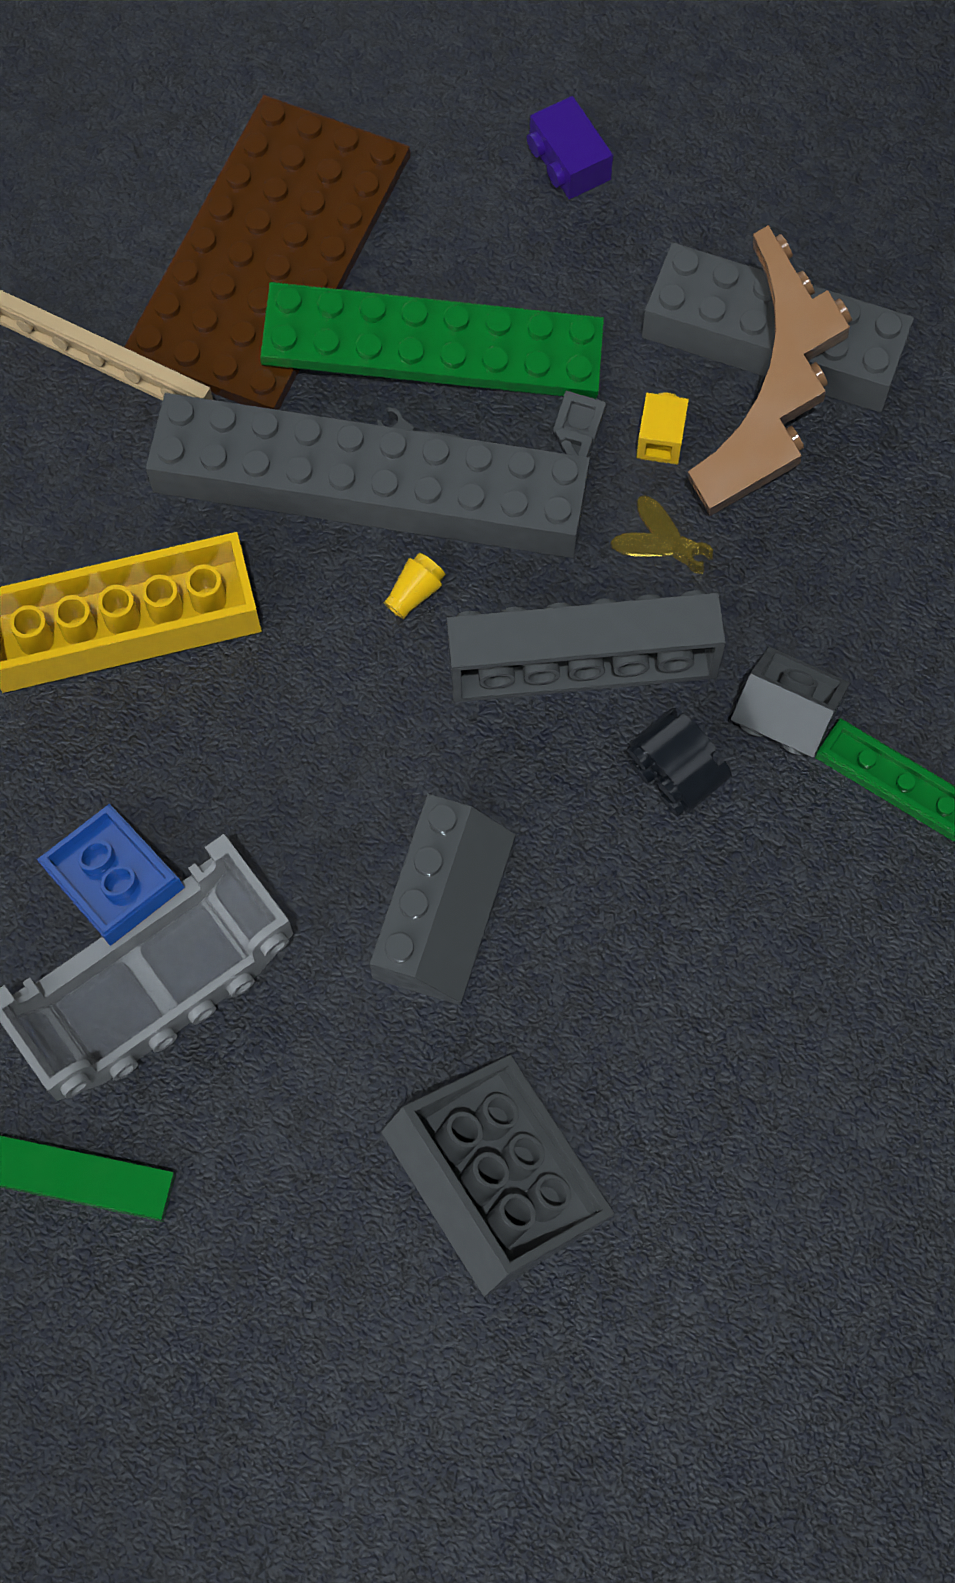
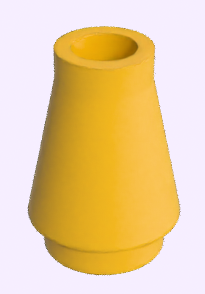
M420 552L414 559L408 558L390 595L384 601L385 606L398 617L405 619L409 612L442 587L440 581L446 575L445 572L433 560Z

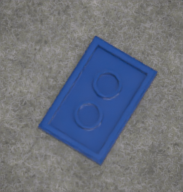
M110 803L37 859L42 868L110 946L185 888L174 872Z

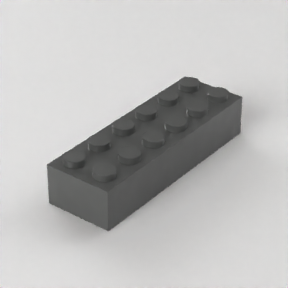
M672 242L645 309L642 338L766 377L771 363L775 340V316L769 284L764 270ZM813 286L815 293L811 295V298L813 299L827 290ZM829 291L834 301L840 298L844 302L851 315L852 321L848 323L850 326L848 338L808 362L810 365L817 362L828 381V385L823 387L826 391L825 396L882 413L914 317Z
M699 590L688 591L677 597L661 598L658 595L650 594L640 596L633 601L616 602L613 599H599L589 605L571 606L568 603H554L544 609L526 610L523 607H509L500 613L481 614L478 611H465L457 614L456 617H447L453 703L716 679L726 643L719 594H706Z

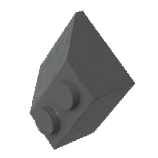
M769 647L750 673L731 720L740 724V727L751 735L758 737L767 736L780 742L781 746L790 753L796 755L807 754L814 757L844 698L850 682Z

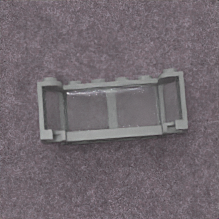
M225 834L205 846V850L211 857L199 867L194 863L188 868L191 876L182 881L185 887L183 890L110 946L101 937L36 983L29 977L22 982L25 987L15 994L11 995L5 985L0 988V1023L46 1090L56 1101L72 1098L80 1092L102 1085L112 1078L120 1080L136 1069L138 1066L137 1060L151 1050L156 1053L167 1048L176 1040V1033L191 1022L193 1025H197L208 1019L216 1011L215 1005L229 995L237 997L246 992L254 984L255 980L253 978L259 975L273 957L288 944L290 937L293 935L288 918Z

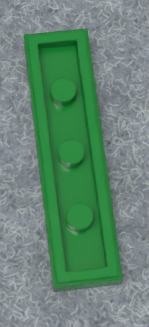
M840 718L818 750L815 758L955 842V786Z
M0 1136V1188L164 1222L176 1177L174 1172Z

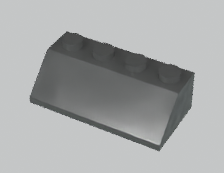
M427 794L370 961L373 979L457 1005L462 1004L516 834L472 806Z

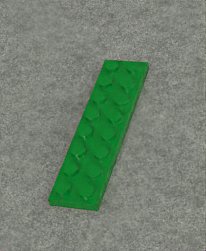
M270 282L261 348V365L564 396L566 391L597 399L604 317Z

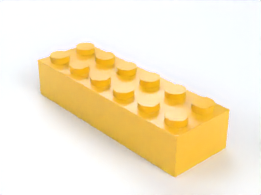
M238 532L1 586L0 690L2 693L262 632Z

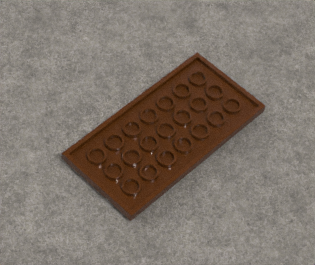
M263 95L124 348L210 387L213 394L242 405L279 410L300 369L261 365V348L269 283L276 282L342 289L410 158V146Z

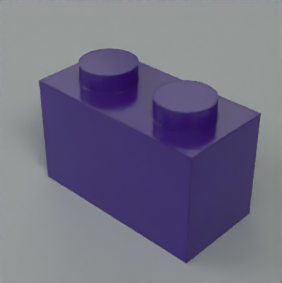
M573 95L530 115V134L527 135L528 146L532 154L536 158L541 157L547 166V173L552 184L555 187H561L569 200L611 180L613 154Z

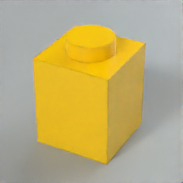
M666 392L658 394L646 393L638 439L637 459L678 465L689 399L680 398Z

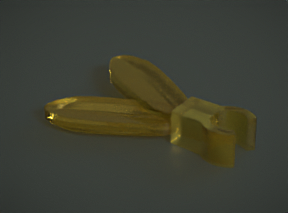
M640 496L637 501L638 514L651 533H623L612 539V548L628 556L658 557L673 555V558L688 565L689 569L694 573H704L703 561H696L693 557L701 554L706 556L708 560L713 559V549L711 546L703 542H694L684 536L681 537L664 508L656 500L648 496Z

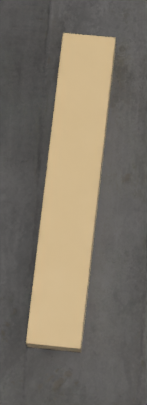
M0 290V325L162 401L165 393L213 400L210 387Z

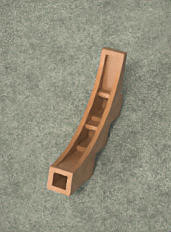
M769 225L753 234V248L767 276L774 306L775 340L770 367L759 396L741 425L716 452L688 471L689 481L710 516L801 463L802 455L799 451L804 449V445L794 427L791 425L785 428L784 424L824 401L826 391L823 387L828 385V381L817 362L810 365L808 361L847 339L850 329L848 323L852 321L844 302L840 298L834 301L828 290L813 299L811 298L815 291L808 276L803 270L798 273L795 271L789 261L793 254L782 234L775 237Z

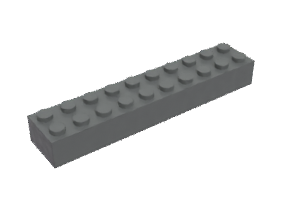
M165 393L145 469L153 493L574 558L588 485L590 458Z

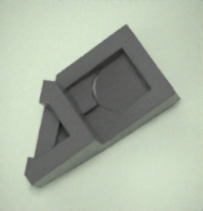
M570 391L565 392L553 428V433L565 454L583 457L590 456L607 408L606 402Z

